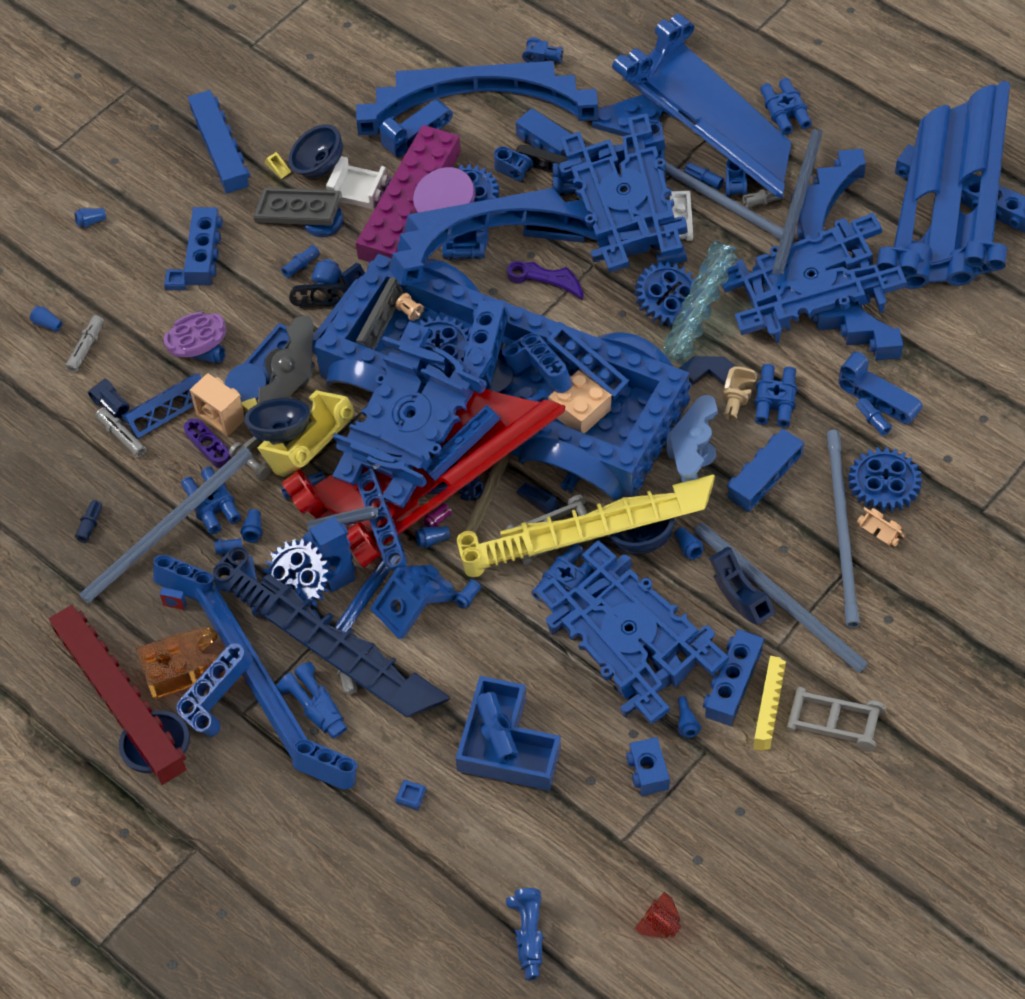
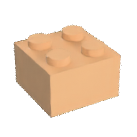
M578 370L570 377L573 383L571 389L564 393L554 391L548 396V400L566 406L564 413L557 417L559 421L567 427L586 433L611 411L612 395Z
M207 373L190 389L196 415L227 437L244 422V408L241 404L239 392L234 388L230 389L220 378H214Z

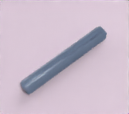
M368 506L310 520L307 523V530L310 531V528L334 516L339 524L343 522L345 526L358 523L359 521L364 522L376 519L379 516V510L377 507Z

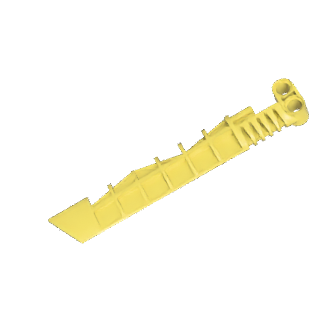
M715 475L672 485L674 493L652 495L651 491H647L648 495L623 497L604 507H601L599 503L597 504V510L578 517L576 511L572 510L573 518L551 521L550 516H547L548 522L528 524L522 522V526L500 531L502 538L481 544L478 543L474 532H462L457 537V544L465 573L469 577H478L483 574L485 568L490 567V564L495 563L497 566L501 561L507 563L509 559L515 561L517 557L523 559L524 555L529 557L535 556L539 553L557 550L573 544L704 510L711 494Z

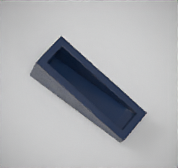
M526 482L516 491L519 496L545 514L560 509L555 496Z

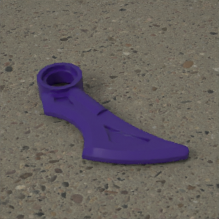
M513 261L508 265L507 277L513 283L519 284L526 281V279L564 289L581 300L584 298L578 280L567 267L559 270H547L538 266L535 262L524 263L522 261ZM520 269L523 271V273L521 275H515L512 273V271Z

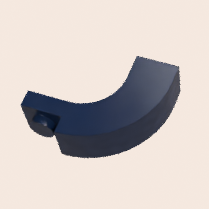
M726 547L709 558L716 573L713 577L729 603L741 616L749 622L759 625L776 614L768 594L757 590L747 580L732 548Z

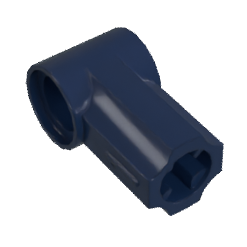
M106 378L87 391L89 397L97 406L102 405L115 418H122L121 415L130 408L129 403L116 392L114 386Z

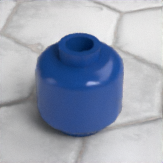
M324 259L316 264L311 279L314 284L338 283L342 272L338 263L333 260Z

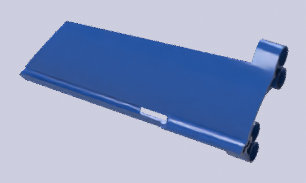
M681 14L674 15L670 22L665 19L660 21L655 28V34L658 36L656 47L648 56L640 49L635 48L627 57L622 54L614 60L613 70L620 74L625 81L672 118L677 117L772 194L782 199L792 142L684 44L695 28L690 21ZM679 110L682 111L685 115H687L690 119H692V120H693L694 122H696L697 124L694 125L691 121H689L687 118H685V117H684L682 114H680L678 111H679Z

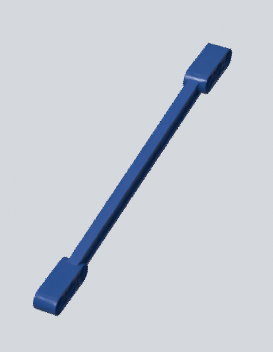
M168 555L155 557L153 581L163 587L183 591L185 596L199 601L225 647L227 648L230 644L237 643L252 654V663L242 675L291 756L292 766L298 771L340 789L352 788L356 781L357 762L348 756L307 739L213 583V575Z

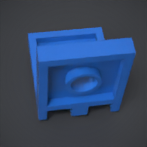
M432 565L402 566L396 568L370 609L398 639H403L427 603L454 601L457 592L453 589V585L439 574L438 569ZM397 601L401 603V610L399 612L396 609Z

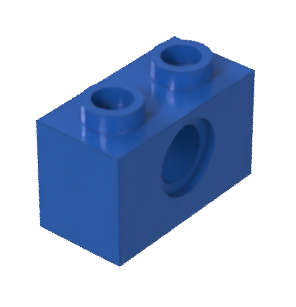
M658 737L629 743V752L626 753L627 763L629 767L633 766L635 774H632L633 784L635 788L640 789L641 796L669 790L670 778ZM650 765L652 766V768L644 769L642 768V766Z

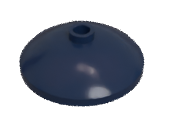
M152 711L150 714L153 717L157 715L162 722L163 732L168 731L175 742L173 744L175 749L180 747L185 755L190 742V734L184 720L169 711ZM123 731L119 739V752L124 763L137 772L153 773Z

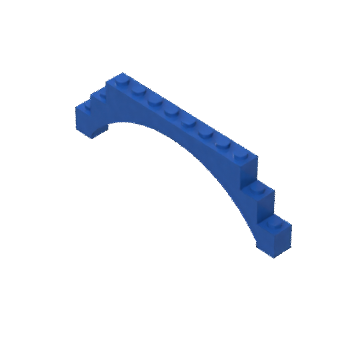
M554 61L396 71V87L376 88V103L356 105L358 136L378 134L382 123L386 119H394L403 112L425 102L460 93L482 91L527 95L553 103L578 117V121L598 120L596 89L576 90L575 75L555 76Z
M863 149L838 151V157L834 159V167L817 168L816 177L812 179L813 185H809L806 191L798 220V239L803 240L808 234L811 239L819 238L818 230L823 231L826 218L838 197L858 178H864L866 162ZM813 273L808 274L809 277H813L815 275ZM850 301L848 309H841L839 304H837L833 309L816 313L812 316V321L817 324V330L840 329L841 337H845L846 345L869 343L870 352H874L875 360L901 358L903 342L900 328L894 329L878 321L853 301Z
M554 188L408 214L405 233H400L398 252L392 254L390 271L401 286L418 283L421 281L423 266L426 260L435 250L457 236L486 227L534 225L565 230L596 240L593 227L586 225L585 216L588 213L582 199L564 202Z

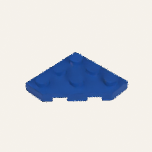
M642 94L600 108L598 110V120H593L592 128L619 136H626L631 134L627 118L647 113L649 121L659 122L664 111Z

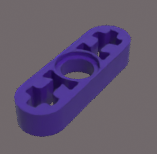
M190 419L184 424L186 437L215 467L221 468L231 459L228 448L201 420ZM191 429H198L200 435L198 436V434ZM209 439L213 441L210 446L205 447L201 445L204 440ZM217 450V453H218L220 456H224V457H223V458L216 457L215 451Z

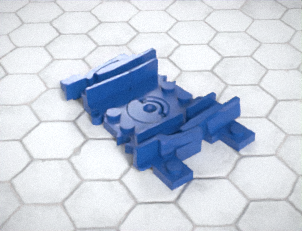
M647 113L627 118L631 134L622 136L623 144L612 145L609 139L585 147L580 132L560 138L568 161L562 162L559 165L563 181L574 178V188L582 187V189L576 190L577 197L583 200L588 213L585 216L586 225L593 227L597 244L599 245L598 249L590 251L593 262L605 260L609 273L628 267L629 261L627 256L649 251V245L659 243L662 257L683 252L679 235L688 232L685 217L674 218L672 210L674 199H665L668 196H672V192L666 187L663 171L666 169L665 160L659 158L657 152L666 149L665 140L661 134L653 136ZM624 188L628 189L626 192H621V191H620L621 189H624Z
M871 213L851 221V225L844 218L837 220L834 223V228L826 231L818 230L819 238L811 239L808 234L805 239L792 243L783 275L772 274L778 246L770 248L771 255L763 254L756 257L755 266L751 273H749L743 259L738 260L735 266L716 272L717 279L724 293L744 286L753 309L735 314L741 335L767 328L768 333L773 335L775 342L779 343L782 328L790 331V321L799 322V314L806 313L810 319L813 314L833 309L837 304H839L841 309H848L850 301L856 302L862 309V305L871 303L870 299L874 298L879 313L884 312L886 304L884 294L907 287V281L900 266L879 272L877 265L873 264V254L865 239L882 233V227L875 214ZM810 273L815 274L813 277L808 276Z
M410 321L400 341L385 336L382 338V342L386 347L398 350L401 353L397 354L390 351L388 357L384 356L383 360L387 365L385 369L387 375L378 374L376 376V382L379 387L375 389L367 407L361 410L362 414L367 416L364 422L355 421L356 425L350 424L349 428L351 431L348 437L338 434L333 435L334 440L337 442L336 448L344 452L332 475L334 479L355 486L364 467L371 470L374 469L392 478L382 497L384 500L402 509L416 486L422 488L427 483L423 475L412 470L413 466L418 469L427 470L432 462L431 455L433 454L435 457L442 455L443 449L439 444L445 441L454 424L461 421L455 415L456 411L459 409L467 411L466 404L473 393L481 394L484 392L487 383L482 378L494 360L492 354L475 346L470 351L463 365L461 361L437 347L434 348L433 352L423 349L431 331L427 327ZM451 366L455 368V370L451 377L448 378L447 375ZM422 375L428 382L423 391V384L420 381ZM414 411L415 415L411 418L408 417L409 412Z
M598 540L582 554V559L595 572L577 588L575 587L567 593L553 577L535 590L536 595L552 612L546 618L549 632L552 635L563 628L572 641L577 637L582 638L583 641L578 644L579 650H586L593 660L602 667L601 677L604 680H610L614 676V683L617 686L618 694L622 695L625 699H628L634 693L637 694L620 707L621 714L625 717L637 708L652 725L670 711L669 706L657 694L660 690L670 684L677 687L692 671L696 663L713 676L729 661V656L711 641L715 636L713 629L709 626H703L698 631L687 620L686 613L682 617L674 616V613L678 611L677 605H670L655 590H652L651 579L643 578L639 582L638 575L630 569L632 566L631 558L624 554L617 559V556ZM628 625L633 627V630L630 632L625 630V627ZM645 646L655 654L652 656L654 668L660 670L656 674L647 663L649 657L644 649ZM679 651L688 657L682 663L677 657Z

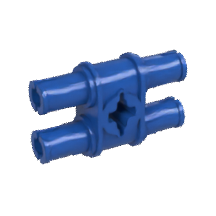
M783 78L779 81V87L783 93L778 95L775 94L770 83L763 84L760 87V92L765 99V108L769 110L772 121L778 124L783 135H788L793 131V126L789 121L792 118L797 119L801 129L811 127L812 121L807 114V105L803 103L800 92L794 89L789 78Z
M764 364L762 366L761 378L756 384L757 396L754 404L757 408L755 422L760 425L767 424L770 409L778 410L777 425L782 428L789 427L791 412L796 407L794 402L795 394L798 390L795 384L796 368L791 366L785 367L782 381H774V365Z
M206 467L201 471L204 481H207L215 473L212 467ZM191 476L185 477L181 481L188 497L198 489ZM225 482L194 509L197 519L203 521L210 534H216L221 530V525L215 517V514L223 511L230 524H236L241 520V515L234 505L235 499L228 492Z
M573 544L563 556L556 557L553 565L543 573V579L531 591L532 596L538 601H542L536 595L535 590L553 577L568 593L575 587L577 588L595 572L586 562L581 567L573 565L584 552L583 548L578 544Z

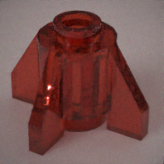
M663 892L657 900L654 899L650 908L634 929L642 935L665 939L670 935L673 938L681 928L679 924L681 918L672 897Z

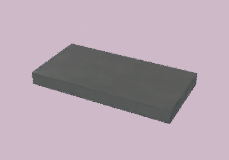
M264 188L253 219L255 223L332 226L342 193L341 191Z

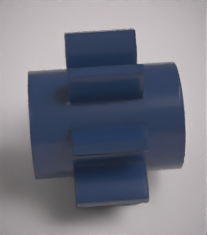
M479 476L457 491L461 494L460 499L475 501L476 498L482 495L484 486L482 482L478 481Z

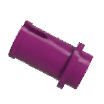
M442 503L433 512L427 513L423 519L425 526L438 527L440 522L452 514L451 509L444 511L449 506Z

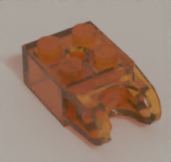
M207 627L178 633L136 648L153 699L193 686L219 657L220 654L202 653L207 646L217 639L215 629Z

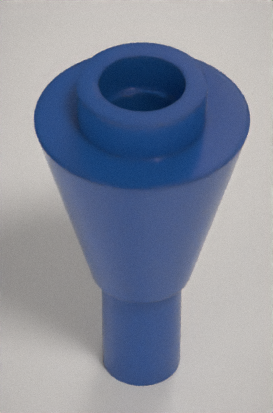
M680 697L678 699L680 708L678 733L683 737L692 738L701 731V725L689 708L687 698Z

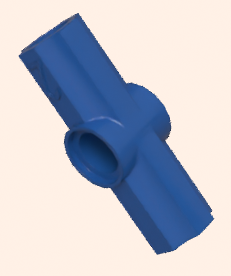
M495 692L479 695L476 698V704L484 722V725L481 727L484 738L492 743L499 763L506 764L518 758V751L510 733V730L513 728L511 719L502 712Z

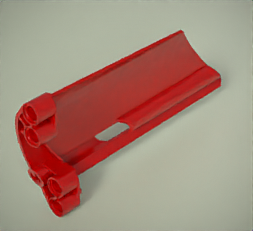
M485 389L481 394L474 392L466 404L467 411L459 409L455 413L461 421L454 424L445 441L439 445L441 447L444 446L486 405L501 419L436 481L424 469H418L413 466V471L424 476L427 481L426 485L422 488L416 486L403 509L386 501L398 535L562 415L566 406L550 400L537 402L517 398ZM364 467L361 474L365 473L368 468ZM300 469L282 482L283 487L292 497V501L303 515L309 512L315 519L365 507L357 482L355 486L338 481L330 475L313 486ZM376 471L384 493L392 478ZM444 481L447 484L445 490L423 506L418 504L417 500ZM368 483L365 486V491H371L375 483ZM377 500L371 506L379 508L381 501ZM381 519L378 522L377 527H384L387 524L388 520ZM370 520L359 521L358 523L345 526L349 533L347 535L351 544L349 548L363 568L381 556ZM394 537L386 538L383 544L385 545Z

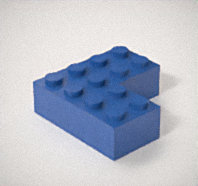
M479 676L455 758L458 772L550 791L561 752V736L519 727L526 702V685ZM487 692H495L502 712L511 719L513 724L510 733L518 751V758L506 764L498 762L492 743L487 741L481 732L484 722L476 704V698Z

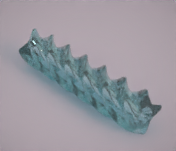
M717 240L710 246L707 258L699 269L698 277L691 285L690 294L685 298L681 312L674 320L672 331L665 339L663 352L668 359L684 364V358L694 352L693 339L703 334L701 322L712 315L710 303L720 298L718 286L728 281L729 274L727 268L737 262V256L734 253L737 249L736 247L725 245Z

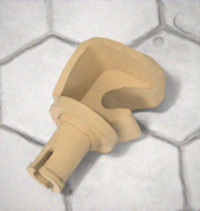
M733 367L729 370L722 396L727 402L723 414L724 419L729 421L731 415V421H736L739 407L746 405L751 398L752 393L749 388H753L757 380V372L744 367Z

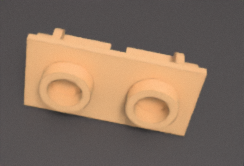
M865 507L863 508L866 515L859 517L857 521L860 524L859 527L874 535L877 529H880L881 531L876 537L888 546L892 545L895 547L899 543L900 539L897 538L899 535L903 538L905 537L899 524L892 520L888 523L882 519L884 515L874 508L871 511Z

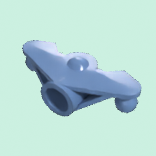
M710 395L699 397L677 425L672 428L667 437V454L670 459H675L682 482L698 479L697 472L700 468L710 465L716 458V449L713 445L707 443L712 437V430L708 425V421L718 414L715 399Z

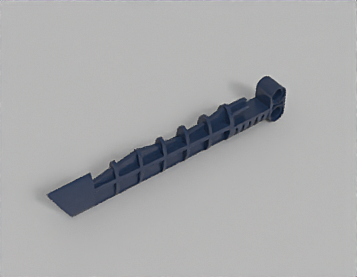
M239 546L232 548L214 567V583L218 590L228 591L229 593L234 592L235 597H241V601L244 603L248 602L249 607H255L254 610L256 612L261 611L263 617L403 716L410 717L450 700V696L415 672L405 680L393 666L396 659L393 657L388 661L375 647L374 643H369L353 636L354 629L350 628L344 632L330 626L329 623L334 616L331 613L320 620L310 609L313 601L311 599L303 601L290 584L285 585L270 574L264 577L261 584L246 574L250 569L248 551L245 548ZM238 559L243 560L242 562H234ZM223 575L228 576L227 578H220Z

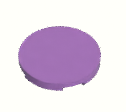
M451 167L440 168L428 173L418 183L413 196L414 206L419 213L473 203L475 188L470 177L462 170Z
M192 313L174 322V327L164 335V344L167 351L174 356H197L217 346L225 337L227 327L223 317L217 313Z

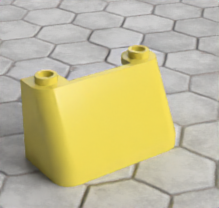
M316 390L309 397L313 401V407L310 410L312 421L301 435L294 438L286 447L282 442L273 445L269 441H264L258 447V450L276 475L288 477L305 466L333 438V435L337 434L353 418L354 408L348 397Z

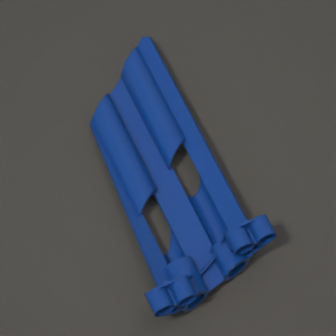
M1002 81L996 86L988 85L979 89L969 98L968 102L952 109L948 105L937 107L920 120L894 247H880L877 261L879 271L900 266L907 281V287H905L907 289H916L925 286L927 283L945 281L953 286L965 285L973 281L976 275L998 271L1006 266L1007 247L1003 244L993 243L1010 93V83L1007 81ZM982 171L978 205L971 213L963 214L960 211L963 181L970 174ZM934 192L931 225L920 240L914 241L912 236L917 200L925 194Z

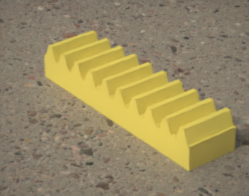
M770 656L754 738L753 749L764 751L771 749L786 661L782 660L781 657Z

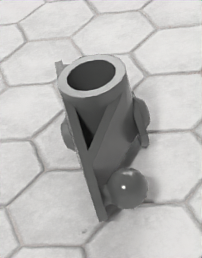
M301 315L296 317L286 328L289 341L283 349H274L266 356L265 369L271 375V379L268 385L259 388L257 404L272 399L289 398L298 388L303 389L309 382L315 367V363L311 361L314 325L309 316Z

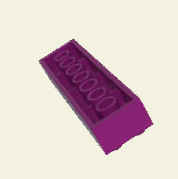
M425 125L421 126L356 241L358 259L371 262L374 261L378 254L392 259V254L398 252L400 233H405L407 215L418 213L413 202L414 191L423 177L434 170L453 167L461 152L459 135Z

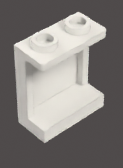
M341 156L329 178L326 189L341 191L342 198L340 202L374 209L382 197L383 188L388 185L389 175H387L386 167L381 166L379 172L349 166L348 157Z

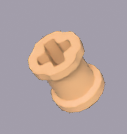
M408 293L402 294L395 304V308L406 313L411 321L418 319L424 311V306L414 302Z

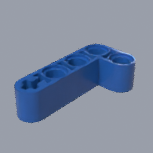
M434 100L401 124L392 118H388L380 127L382 146L395 157L400 158L407 153L422 125L439 130L450 122L453 111L439 100Z
M527 334L507 345L502 350L505 362L511 367L513 373L521 372L533 365L555 392L564 393L573 386L566 365L539 334Z
M853 352L840 368L838 381L840 387L858 399L866 398L874 408L907 425L910 424L923 408L921 401L869 372V361L866 356L860 352Z
M237 643L230 644L179 700L176 707L177 712L196 731L206 737H213L218 734L220 722L210 710L251 665L252 654ZM226 670L225 675L220 678V674ZM210 688L209 693L204 696L205 690ZM194 705L192 712L188 714L189 708ZM209 720L208 726L203 728L204 723Z

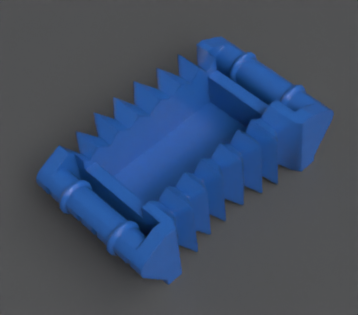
M488 227L467 232L442 245L443 259L485 258L486 245H488L487 239H489Z

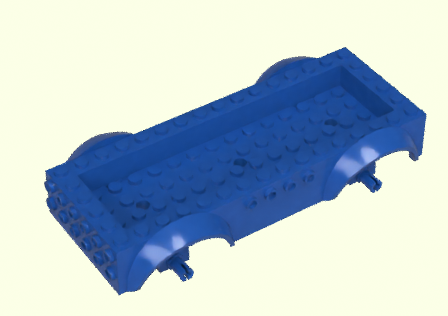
M378 254L374 261L369 263L364 276L358 279L355 289L348 294L343 307H339L336 317L327 325L322 338L316 341L315 350L320 376L327 380V386H331L332 383L336 382L345 383L374 393L375 389L379 387L376 382V376L378 374L387 375L385 370L387 365L383 360L384 356L388 357L390 351L397 354L401 353L398 350L386 347L382 342V338L385 336L400 341L409 321L420 325V320L427 323L428 317L435 321L438 315L440 320H444L448 316L449 322L455 318L457 325L463 323L464 329H469L473 326L474 309H477L479 300L505 302L509 314L502 342L506 344H511L530 333L539 334L547 343V339L560 326L561 322L550 320L543 315L529 312L525 308L516 307L504 300H498L482 294L473 282L455 267L439 260L427 259L423 266L421 281L401 286L414 302L424 306L422 315L415 321H411L406 313L396 309L375 349L359 345L356 340L390 277H394L390 271L392 259ZM562 323L629 380L628 387L614 403L611 402V411L605 415V418L599 420L586 433L567 427L556 418L509 454L519 457V463L521 464L527 461H537L568 471L560 487L564 491L569 487V493L573 492L577 482L582 478L600 489L613 501L620 500L623 497H635L641 489L646 476L650 473L654 462L659 457L669 432L679 422L684 409L689 404L691 397L688 395L691 387L689 372L674 367L658 347L640 336L613 332L595 337ZM438 332L436 333L437 348L440 349V333ZM562 360L571 377L576 371ZM532 365L521 372L513 373L510 385L498 393L524 399L534 396L542 388L547 390L550 395L554 390ZM422 375L420 381L423 384V391L428 382ZM411 411L408 415L413 417L415 412Z

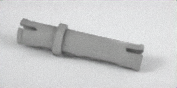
M93 315L87 328L83 329L81 339L65 364V369L69 372L77 373L91 345L97 341V335L105 323L104 319L100 316Z
M105 407L100 408L96 412L95 417L106 426V430L110 434H114L135 457L139 458L145 454L147 448L122 425V421L119 418H115Z

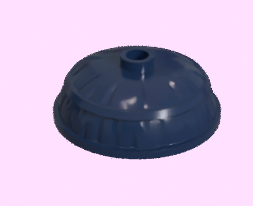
M329 124L318 125L306 131L294 143L289 153L288 162L290 168L296 174L308 178H316L328 173L335 167L342 156L343 143L340 132L336 127Z
M272 399L250 408L245 414L244 421L252 435L263 442L269 441L270 443L285 442L298 437L305 431L310 418V408L306 403L296 399Z
M670 518L611 534L609 537L625 552L631 554L650 553L661 548L669 540L675 519Z

